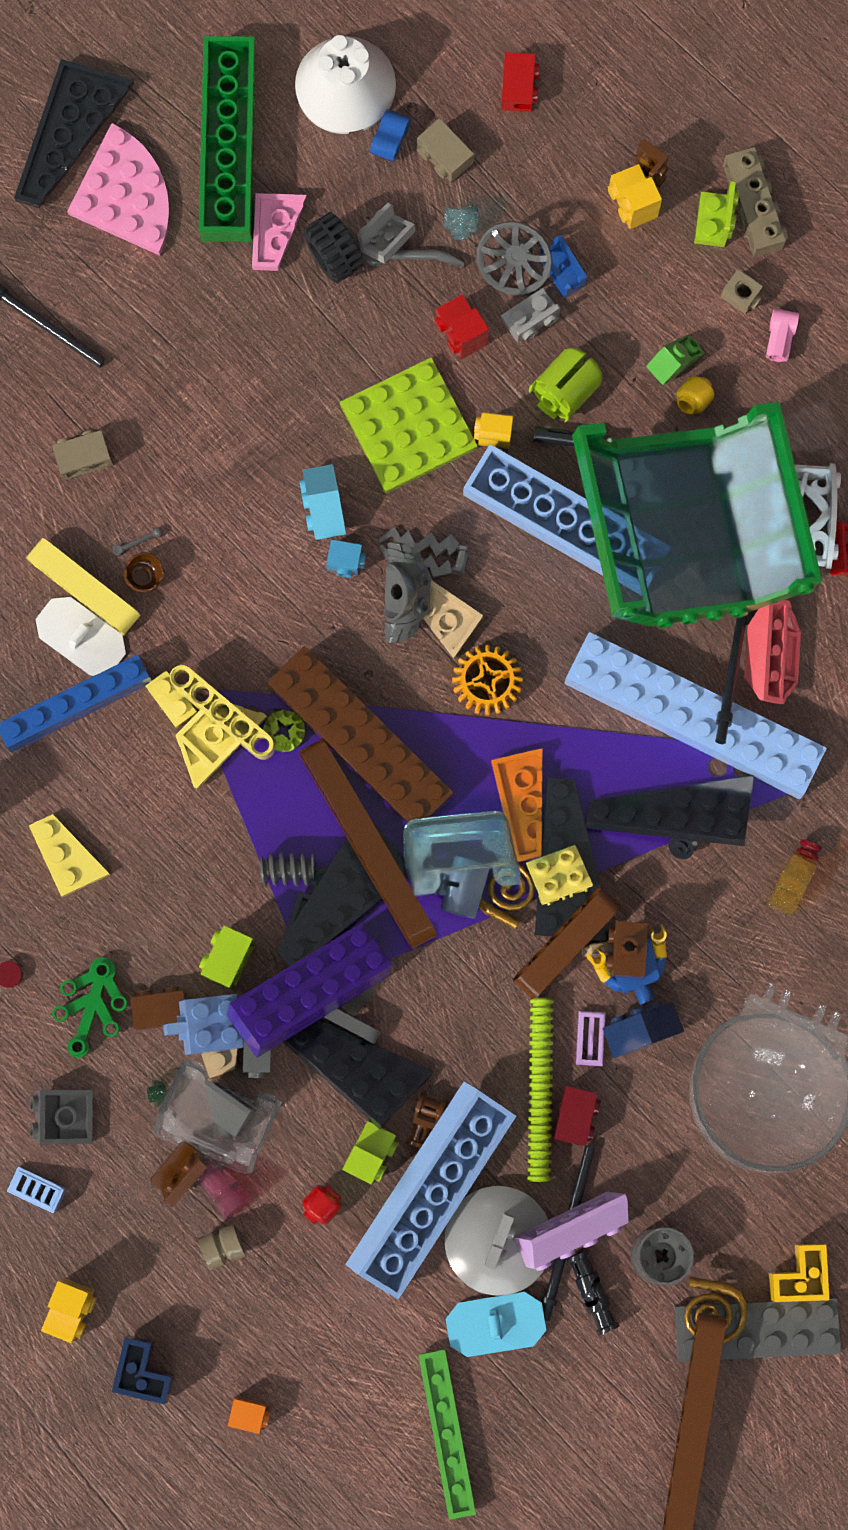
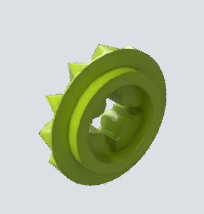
M281 710L272 713L265 720L263 730L272 738L275 750L288 752L294 750L302 743L305 736V726L302 719L294 712ZM279 721L285 727L291 726V729L288 730L290 740L283 734L275 736L280 730L278 727Z

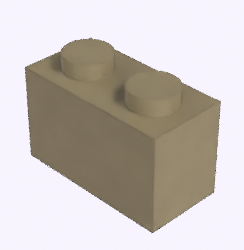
M440 118L417 137V152L425 161L429 159L435 165L434 169L437 174L443 179L446 177L451 183L474 163V153Z
M88 430L83 432L80 437L74 439L71 437L62 438L57 441V444L52 445L58 468L64 481L113 466L107 443L101 430Z

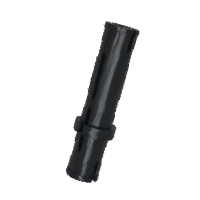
M535 426L533 442L575 447L572 437L575 431ZM604 435L603 439L612 438V435Z

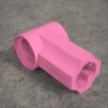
M777 308L773 309L769 331L771 332L766 358L775 362H787L792 337L795 335L799 313Z

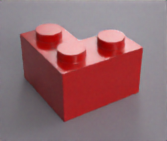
M463 294L436 309V319H434V322L440 333L445 332L449 338L447 344L453 354L457 353L461 360L488 345L489 329L478 310L470 308Z

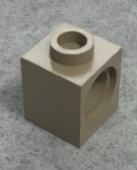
M737 269L724 287L721 298L746 314L750 308L755 310L763 297L760 293L763 286ZM745 289L749 292L750 296L741 297L737 291Z

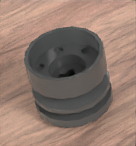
M653 1227L643 1231L635 1238L631 1247L630 1260L634 1271L641 1279L651 1284L672 1285L680 1282L689 1274L693 1265L694 1252L690 1241L683 1233L673 1228ZM664 1250L662 1254L665 1258L664 1261L658 1260L656 1262L657 1256L654 1254L655 1251Z

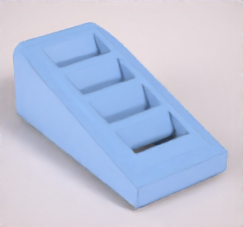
M18 1167L7 1192L51 1213H56L67 1188ZM24 1175L27 1179L22 1190L19 1191L17 1187ZM31 1181H37L31 1195L26 1194ZM41 1184H43L46 1187L39 1200L36 1198V1196L41 1187ZM50 1189L55 1190V1192L50 1203L48 1204L45 1201L50 1192Z

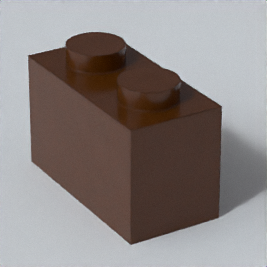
M179 986L163 988V993L153 994L152 990L136 992L137 997H130L134 1029L159 1028L165 1024L177 1023V1016H180L179 1002L187 1000L186 992L184 990L179 991Z

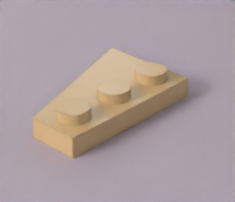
M431 580L430 610L423 619L452 658L455 659L482 620L483 615Z

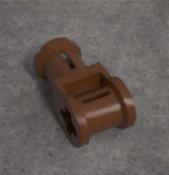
M421 1093L413 1115L412 1123H415L410 1139L406 1140L407 1144L418 1148L422 1147L441 1118L446 1101L438 1102L425 1097V1094ZM424 1106L436 1109V1111L434 1112L432 1110L424 1108ZM424 1128L421 1140H418L421 1129Z

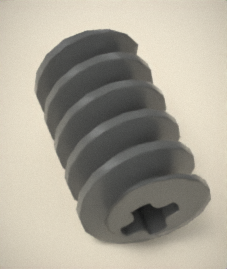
M261 852L260 877L263 885L267 886L271 878L273 885L277 886L280 878H282L283 884L288 886L292 878L295 886L299 885L301 879H303L305 886H309L311 880L314 879L315 853H311L309 860H306L305 854L301 853L299 859L296 860L294 853L291 852L288 860H285L283 852H280L278 859L275 860L273 853L269 852L267 860H264Z

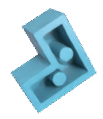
M333 464L304 469V480H299L304 509L310 508L311 515H306L308 531L314 530L315 540L346 535Z

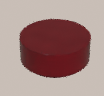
M12 961L2 962L0 964V985L5 988L16 987L23 977L21 967Z

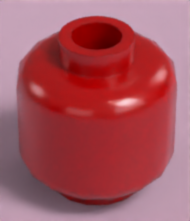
M326 1184L324 1187L317 1185L302 1201V1206L306 1210L303 1215L314 1225L317 1222L326 1225L341 1210L342 1205L339 1201L342 1198L329 1185Z

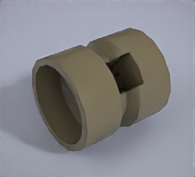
M234 1224L220 1229L219 1235H215L212 1232L198 1238L202 1254L210 1271L225 1265L226 1259L233 1262L246 1257L243 1243Z

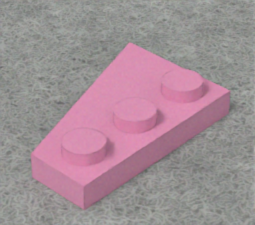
M256 193L253 270H279L307 200L306 195Z

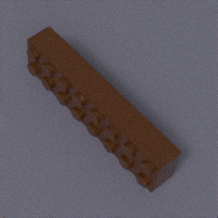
M305 645L267 682L269 688L320 739H323L415 833L453 797L454 792Z

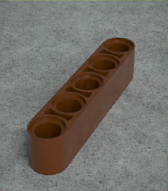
M602 887L596 889L515 975L513 982L532 999L536 998L616 914L621 904Z

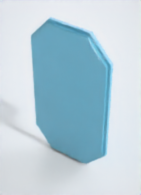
M526 1292L459 1302L446 1318L450 1346L466 1357L533 1347L546 1331L542 1303Z

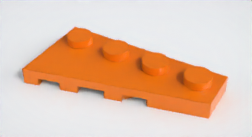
M542 748L491 760L515 863L541 857Z

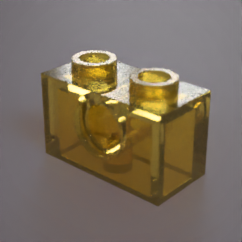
M794 854L789 857L766 905L788 916L794 914L817 866Z

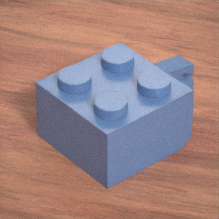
M237 994L180 1001V1016H177V1023L163 1025L164 1036L179 1034V1041L183 1040L185 1055L243 1048L242 1036L227 1017L229 1003L238 998Z

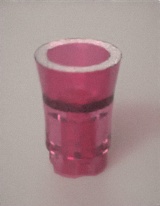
M215 1160L209 1161L207 1168L197 1178L201 1183L200 1186L217 1206L225 1221L236 1215L254 1196L241 1186L223 1166H219Z

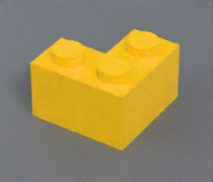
M639 164L611 175L608 192L611 199L618 202L620 207L618 208V213L623 223L627 222L629 228L632 229L658 218L662 198L652 177L646 179Z
M795 1244L796 1272L769 1273L771 1301L829 1300L827 1247L825 1244Z
M66 1278L59 1280L47 1306L50 1310L41 1331L69 1343L74 1342L76 1338L80 1339L86 1327L83 1319L85 1315L92 1312L97 1299L93 1297L95 1290Z

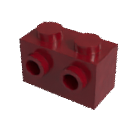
M565 1086L553 1139L586 1146L587 1141L592 1142L595 1126H591L593 1115L598 1116L601 1100L596 1099L598 1093Z

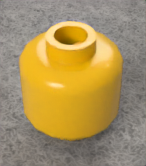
M691 376L678 389L676 399L678 407L686 414H701L712 402L715 394L712 384L707 378Z

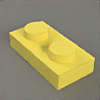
M167 671L145 685L176 729L197 714V711L188 699L174 688Z

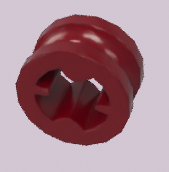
M801 839L799 842L801 847L796 849V853L810 860L818 861L817 853L821 852L823 848L813 842Z

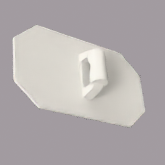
M71 597L51 599L36 618L39 638L90 676H95L119 664L126 655L123 635Z

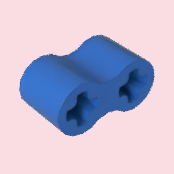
M387 109L372 141L370 153L394 162L409 130L411 118Z

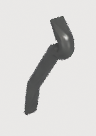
M398 249L389 259L438 260L459 267L465 266V263L437 249ZM363 253V257L369 265L381 266L384 264Z

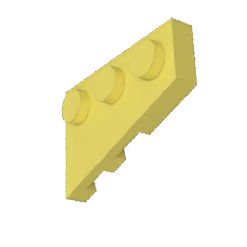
M53 814L29 825L62 897L110 875Z

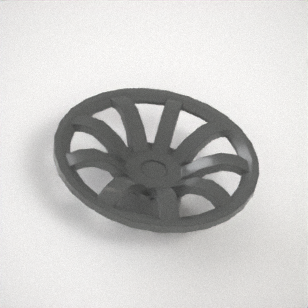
M508 221L494 225L482 236L477 248V263L482 276L491 286L503 293L523 295L533 292L545 282L551 271L552 256L548 243L536 229L522 222ZM513 228L512 240L509 241L502 237L499 230ZM519 230H525L532 234L533 237L529 241L519 237ZM493 234L496 241L503 247L491 248L485 244ZM538 241L543 247L545 253L543 255L532 253V246ZM483 253L501 256V258L485 266ZM530 261L546 262L543 274L538 273L532 267ZM505 264L507 267L500 281L497 282L489 272ZM524 268L530 276L537 280L527 287L523 277ZM512 270H516L518 288L505 286Z

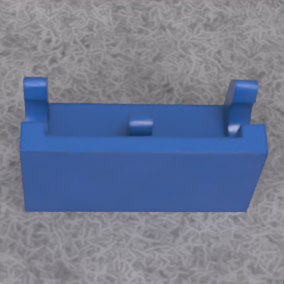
M562 235L555 237L553 244L549 246L552 256L549 275L563 298H566L586 286L587 276ZM541 247L540 254L538 255L545 254L543 247Z

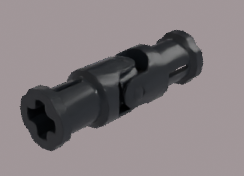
M585 1250L566 1258V1261L573 1268L576 1275L575 1282L581 1292L586 1309L589 1314H592L597 1325V1335H601L618 1328L620 1325L613 1318L609 1308L611 1305L604 1287L600 1283L597 1271L593 1270L589 1261V1251ZM599 1297L598 1301H594L593 1299Z

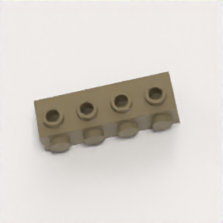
M755 147L726 155L723 167L729 185L730 181H736L735 190H739L738 205L736 207L753 258L782 250L788 235L785 226L780 225L778 216H780L779 206L776 201H772L770 195L772 193V186L769 178L764 176L762 156L757 155Z

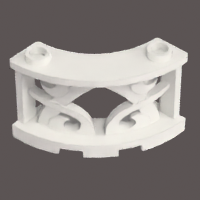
M773 459L771 475L779 473L776 459ZM830 463L829 467L795 465L797 478L801 479L798 482L802 497L806 494L822 513L817 521L809 527L814 548L816 541L822 542L824 546L823 555H816L818 565L831 569L832 561L837 560L838 544H835L837 488H840L841 473H836L835 463ZM807 480H815L811 486L806 484ZM817 481H826V486L823 488L819 487ZM781 482L770 485L771 506H774L773 518L775 520H770L769 535L784 530L786 524H791L789 514L785 513L787 504ZM826 494H827L828 504H827V502L824 500V498L822 497V496H824V495H826ZM827 522V531L824 533L820 530ZM794 536L768 545L767 557L769 566L779 567L780 564L801 565L798 554L781 553L797 547Z

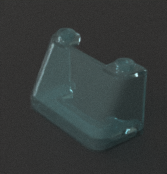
M500 811L414 819L409 821L404 827L405 870L414 896L435 892L440 886L441 873L493 868V876L498 884L503 886L521 884L520 869L509 821L504 813Z

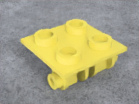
M576 845L526 863L542 905L547 904L549 906L551 905L550 903L558 901L559 898L565 900L567 895L571 898L573 893L575 895L583 891L588 892V888L593 886Z

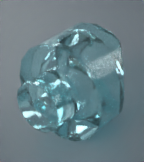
M473 204L462 209H450L445 206L443 226L451 232L453 239L465 240L468 238V233L477 230L478 207Z

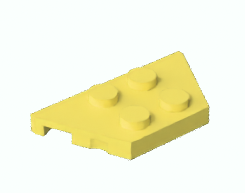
M233 704L258 726L267 718L264 713H258ZM224 706L216 711V717L221 719L229 714V708ZM201 710L176 734L193 786L197 790L241 745ZM246 723L239 724L235 730L236 734H247L249 725Z

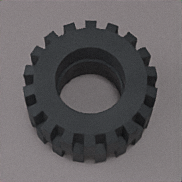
M332 212L326 213L303 228L304 239L310 252L322 271L333 282L338 284L364 267L362 254L354 238L339 217Z

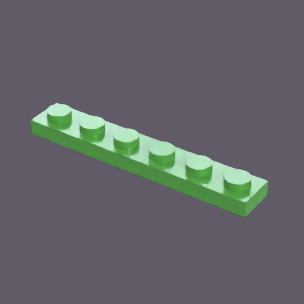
M442 1349L418 1354L449 1520L476 1515L446 1351Z

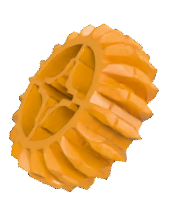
M485 645L484 653H481L479 646L475 647V656L470 651L465 653L468 661L459 658L458 663L463 668L454 667V673L460 675L452 678V683L460 684L454 688V693L463 692L459 696L458 701L461 703L468 699L469 701L465 707L467 710L473 704L476 705L475 714L480 713L481 707L485 708L486 716L490 715V708L493 707L495 713L500 714L499 705L508 710L510 706L507 699L514 703L517 701L516 696L512 692L521 693V688L514 685L523 682L522 677L515 676L521 673V667L512 668L517 662L516 658L507 661L509 652L505 651L500 656V647L496 646L494 653L490 652V645ZM485 661L496 662L505 670H491ZM478 663L480 674L473 678L472 681L466 683L465 679L468 671L473 665ZM484 670L486 675H490L489 678L491 676L494 678L491 683V690L489 685L481 683L484 677ZM509 678L507 690L497 698L495 686L503 682V679ZM469 690H483L490 700L480 699Z

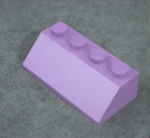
M605 1192L515 1236L514 1239L525 1266L537 1271L543 1270L551 1266V1261L558 1257L565 1259L575 1254L574 1249L582 1245L584 1248L592 1246L599 1242V1237L605 1234L611 1236L622 1230L621 1226L629 1223L627 1197L622 1193Z

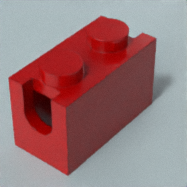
M505 52L501 110L531 112L532 103H537L538 88L533 87L534 79H539L540 64L535 63V54Z

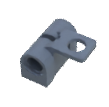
M454 858L451 870L428 866L422 881L421 891L443 896L441 910L457 916L475 919L489 868L461 858ZM436 873V882L430 887L429 880Z

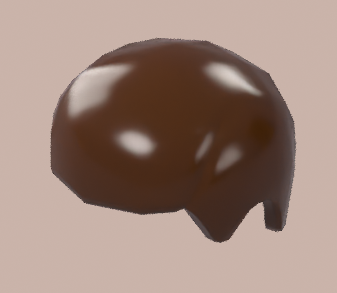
M141 552L133 555L128 560L123 576L127 586L133 591L148 593L160 585L164 576V568L161 560L154 554Z

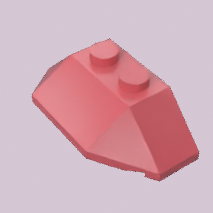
M782 600L759 608L747 629L745 679L760 700L776 704L785 703L786 698L797 686L799 676L801 631L797 619L791 610V603L788 600Z

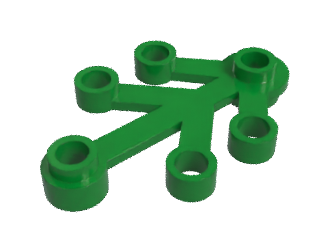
M100 957L95 959L91 963L88 973L73 981L66 980L60 986L62 994L70 997L76 994L77 989L93 982L90 993L65 1006H56L52 1011V1016L56 1021L64 1022L70 1015L85 1008L76 1037L72 1038L67 1046L69 1054L75 1058H83L90 1051L87 1037L95 1011L104 1025L103 1032L106 1036L115 1037L120 1032L118 1023L113 1021L101 998L103 986H105L112 998L111 1006L115 1011L122 1012L128 1006L127 999L121 995L113 980L116 974L115 964L108 958ZM102 965L107 968L105 975L98 974V968ZM71 983L74 987L71 993H66L64 990L65 985ZM117 999H123L124 1006L120 1009L115 1007ZM59 1009L65 1010V1016L62 1019L56 1016V1012ZM110 1024L116 1026V1031L113 1034L107 1032V1027ZM76 1042L82 1043L83 1048L80 1052H75L73 1049Z

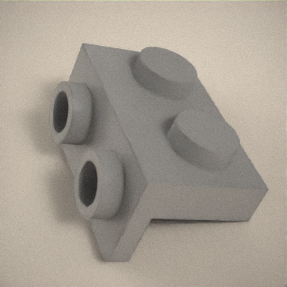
M387 203L381 210L376 212L375 216L366 226L360 229L358 233L360 251L385 264L413 235L415 225L394 215L393 205Z

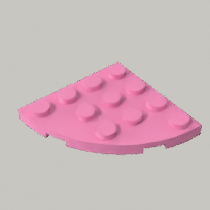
M111 124L67 212L70 216L160 255L168 234L170 209L163 176L147 149L124 129Z

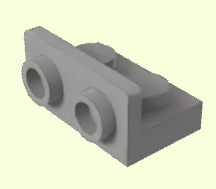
M542 288L502 314L500 319L517 343H519L523 339L525 341L532 339L541 327H550L559 319L558 316H560L561 308L558 304L555 305Z

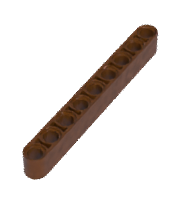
M321 739L300 750L299 754L306 769L410 947L414 949L436 937L437 934L430 919L326 742Z
M699 1312L697 1315L662 1530H693L726 1329V1317Z

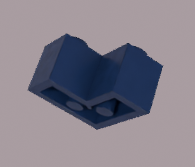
M661 1001L647 1005V1011L645 1006L630 1011L631 1017L627 1018L626 1014L611 1019L612 1025L602 1029L613 1058L683 1033L684 1030L673 1002L662 1005Z
M130 1335L124 1338L112 1388L113 1393L164 1405L168 1402L175 1374L148 1368L155 1341Z

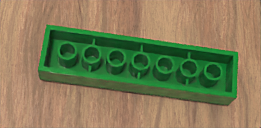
M203 36L198 226L201 242H252L256 44L255 38L250 36Z

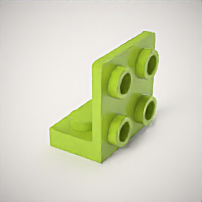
M730 181L726 195L701 192L695 244L725 247L727 239L732 238L736 224V215L734 214L739 199V190H735L736 181Z

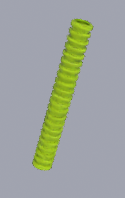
M534 998L530 1000V1003L533 1004L530 1012L533 1013L530 1016V1020H532V1024H530L532 1029L530 1037H532V1041L529 1042V1045H532V1049L529 1050V1053L532 1054V1058H529V1062H532V1066H529V1070H532V1075H529V1079H532V1081L529 1083V1087H531L529 1092L531 1108L528 1109V1112H531V1117H528V1120L531 1121V1125H528V1129H531V1134H528V1138H531V1142H528V1146H531V1149L528 1151V1155H530V1159H528V1163H530L528 1168L530 1176H527V1180L531 1182H549L551 1180L549 1164L552 1163V1160L549 1159V1155H552V1151H549V1147L552 1146V1143L549 1142V1138H552V1134H549V1130H552V1126H549V1121H552V1117H550V1113H552V1109H550V1104H552L550 1088L553 1087V1084L550 1083V1079H553V1075H550V1071L553 1070V1067H550V1062H553V1058H550V1054H553L550 1046L553 1045L551 1037H553V1033H551V1029H553V1025H551V1021H553L551 1012H554L551 1004L554 1003V1000H551V998Z

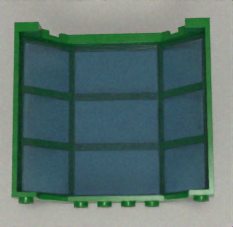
M780 402L754 405L747 415L738 418L739 423L728 428L722 424L707 429L623 439L608 438L604 440L603 437L606 434L604 423L579 425L572 437L612 617L645 626L658 625V628L670 627L676 622H683L684 625L698 622V619L705 618L708 621H717L727 615H732L733 618H740L746 616L748 612L796 595L812 593L814 588L822 582Z

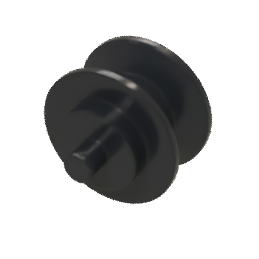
M671 838L668 847L671 854L676 858L688 859L696 850L698 841Z

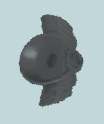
M400 542L387 543L388 549L386 550L388 564L385 567L384 616L386 619L384 640L389 643H399L414 636L419 629V622L430 610L431 575L429 570L421 563L422 556L415 548Z

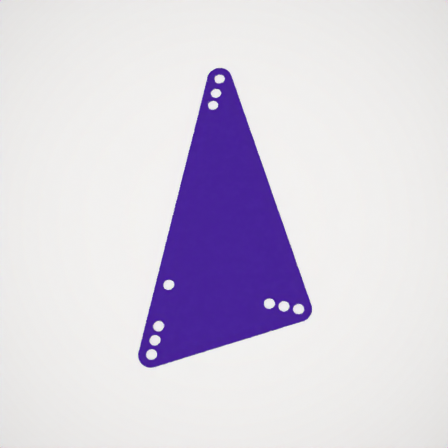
M228 689L217 690L232 704L244 708L254 706L266 716L273 709L293 712L277 695ZM365 705L454 792L453 797L415 833L329 747L370 819L415 870L406 880L437 934L436 937L416 948L490 918L479 907L475 919L457 916L441 910L443 896L421 891L422 881L428 866L451 870L454 858L469 860L483 866L494 860L506 859L515 862L491 760L542 748V838L548 778L575 780L585 826L589 803L592 800L737 778L734 774V767L726 764L727 771L723 776H712L708 771V763L714 757L676 739ZM265 720L259 726L262 730L264 728ZM305 723L304 739L294 750L288 752L275 750L269 759L262 760L256 758L240 745L221 765L260 861L261 852L264 860H267L269 852L273 853L275 860L278 859L280 852H283L285 860H288L291 852L294 853L296 860L299 859L301 853L305 854L306 860H309L311 853H315V876L309 886H305L303 879H301L298 886L294 885L292 878L288 886L283 884L282 878H280L277 886L273 885L271 878L268 881L286 926L288 925L299 891L308 894L313 893L347 839L300 757V750L321 740ZM282 725L279 727L280 730L275 736L283 734L290 740L288 730L291 729V726L285 727ZM260 740L255 746L258 752H265L269 748L265 740ZM754 777L750 809L782 797L787 793ZM586 828L597 873L664 846L671 839ZM535 859L518 862V864L529 872L526 863ZM506 865L495 866L489 869L482 893L485 901L501 912L507 910L495 905L488 894L489 880L497 871L504 869L514 870L525 881V893L523 896L515 901H511L502 896L501 884L505 877L514 880L515 882L511 890L507 891V893L515 895L520 890L519 883L512 876H500L495 881L494 893L501 902L509 905L519 904L527 898L530 888L526 877L520 871ZM436 873L429 880L430 887L436 882ZM536 887L534 898L532 900L536 899L538 896V891ZM383 899L339 934L341 936L362 923L388 959L413 950Z

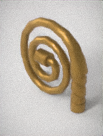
M506 859L494 860L484 865L489 869L501 865L513 867L526 877L530 887L529 895L519 904L509 905L503 903L494 893L495 881L504 875L512 876L517 880L520 890L515 895L507 893V891L511 890L515 882L514 880L505 877L501 884L502 896L511 901H515L523 896L525 893V881L514 870L504 869L497 871L488 883V894L495 905L506 910H520L530 904L534 898L535 884L530 873L523 866ZM481 896L479 908L484 914L510 926L514 930L517 929L520 920L509 916L503 911H499V909L486 902Z
M689 1277L688 1288L720 1291V1293L728 1294L735 1298L741 1312L740 1322L734 1332L724 1337L723 1343L735 1339L745 1328L748 1317L746 1301L741 1292L724 1281ZM714 1293L701 1294L693 1298L688 1304L684 1319L687 1329L693 1336L695 1328L691 1323V1310L698 1302L705 1299L718 1301L724 1306L727 1316L725 1331L729 1328L733 1320L732 1309L721 1295ZM703 1304L696 1310L694 1319L696 1322L698 1312L703 1313L705 1310H711L712 1313H709L711 1315H720H718V1310L714 1305Z

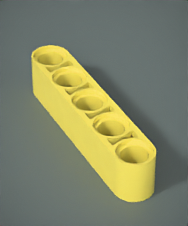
M42 538L26 557L35 567L122 635H125L141 616L133 607L46 539Z
M179 665L172 669L170 681L180 694L256 758L265 760L273 755L275 745L272 738L189 667ZM187 673L190 676L189 681L184 685L177 684V676ZM200 690L209 691L210 694L206 701L200 702L196 700V694ZM222 706L229 708L227 717L222 719L216 717L218 708ZM241 723L249 725V731L245 735H238L235 732L236 727ZM260 740L268 741V750L265 752L256 751L255 746Z

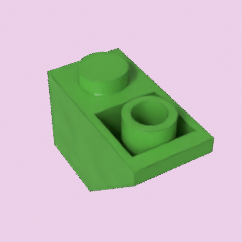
M686 335L665 345L646 367L664 385L676 379L701 358L705 352L694 338Z

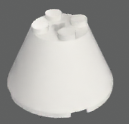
M337 35L334 38L319 43L306 54L297 70L295 89L299 105L309 120L329 132L349 134V132L361 129L367 130L383 118L385 111L390 109L394 101L396 79L391 62L377 46L361 38Z

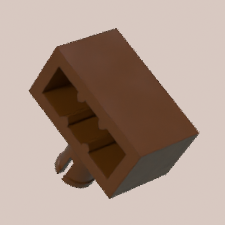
M616 921L614 927H609L608 943H613V952L607 955V970H611V977L637 979L645 977L648 923Z

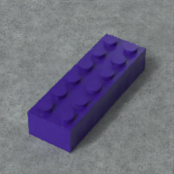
M361 923L229 1003L227 1017L258 1058L387 978L392 963Z

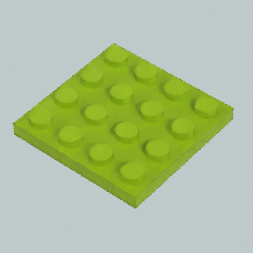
M432 357L340 402V406L385 494L478 449Z

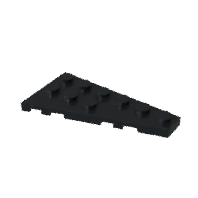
M61 59L14 196L16 202L40 208L134 85L132 79Z
M754 775L592 800L589 803L586 828L745 846Z
M548 778L541 857L576 845L593 886L588 888V892L583 891L575 895L573 893L571 898L567 895L565 900L559 898L558 901L550 903L551 905L549 906L547 904L542 905L539 896H537L534 935L552 937L588 897L600 887L575 780ZM609 921L590 941H608Z
M373 822L405 879H407L415 870ZM348 839L343 843L276 950V953L288 967L328 944L382 899Z
M320 1019L283 1042L379 1129L412 1097L434 1072Z

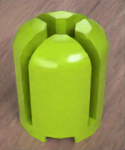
M572 347L565 349L529 387V393L534 391L540 401L537 406L552 419L558 416L565 419L564 422L568 421L602 382V372L599 365L593 358H590L584 364L583 360L587 357V353L580 349Z

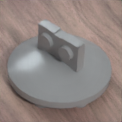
M490 1186L476 1190L462 1200L447 1223L445 1251L448 1261L455 1274L466 1285L476 1291L489 1295H509L519 1292L535 1282L544 1269L537 1271L525 1266L514 1237L548 1221V1218L540 1205L520 1190L506 1186Z

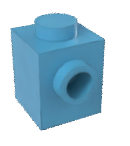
M331 540L326 564L327 570L337 572L336 575L346 578L358 575L359 568L364 569L366 553H362V545Z

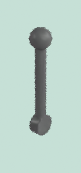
M155 528L152 533L123 546L115 545L112 551L114 555L121 556L124 550L153 537H161L163 530Z

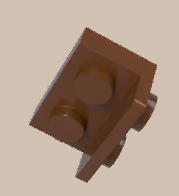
M643 139L637 148L635 164L640 165L645 176H648V178L652 177L656 188L659 189L667 178L665 174L669 169L667 166L669 156Z
M182 1141L150 1178V1182L162 1191L164 1202L173 1207L207 1168L204 1154L186 1141Z

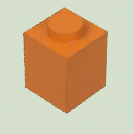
M236 1396L233 1401L228 1426L260 1434L262 1427L267 1428L271 1412L266 1411L268 1404Z

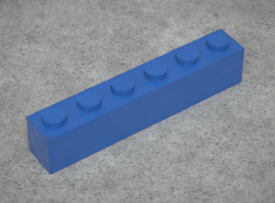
M137 654L0 722L1 737L6 747L13 753L145 687L152 680Z

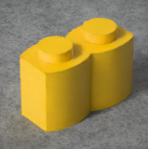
M482 412L481 417H476L474 439L479 440L478 445L488 447L491 444L496 448L509 449L513 416Z

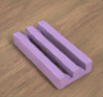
M578 1012L576 1065L603 1066L604 1031L602 1028L605 1027L606 1013ZM584 1017H589L587 1060L582 1059ZM594 1018H599L597 1060H592Z

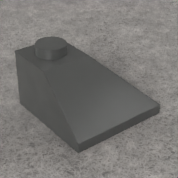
M207 1079L204 1082L213 1121L219 1125L217 1130L229 1139L232 1135L239 1137L257 1110L215 1080Z

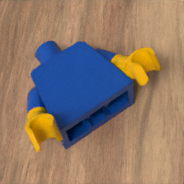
M662 924L661 932L658 934H654L652 926L649 927L648 931L651 938H647L646 968L643 979L611 977V970H607L608 954L605 955L600 948H596L599 955L593 959L588 953L586 955L587 959L594 966L601 982L615 992L622 991L623 994L635 991L640 1005L654 1000L655 998L649 984L660 980L659 976L664 973L667 958L665 943L667 933Z

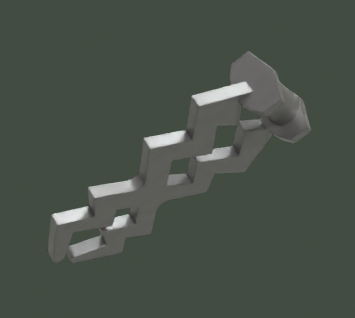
M394 527L379 539V542L383 543L394 537L396 542L407 544L415 548L418 553H421L430 546L436 557L446 549L449 557L457 550L456 563L452 568L448 560L438 568L432 555L424 561L421 557V563L426 568L430 567L433 578L452 573L459 576L465 574L464 569L471 550L467 546L460 545L451 534L440 544L432 532L419 543H415L409 531L400 537ZM381 545L380 549L387 559V549Z

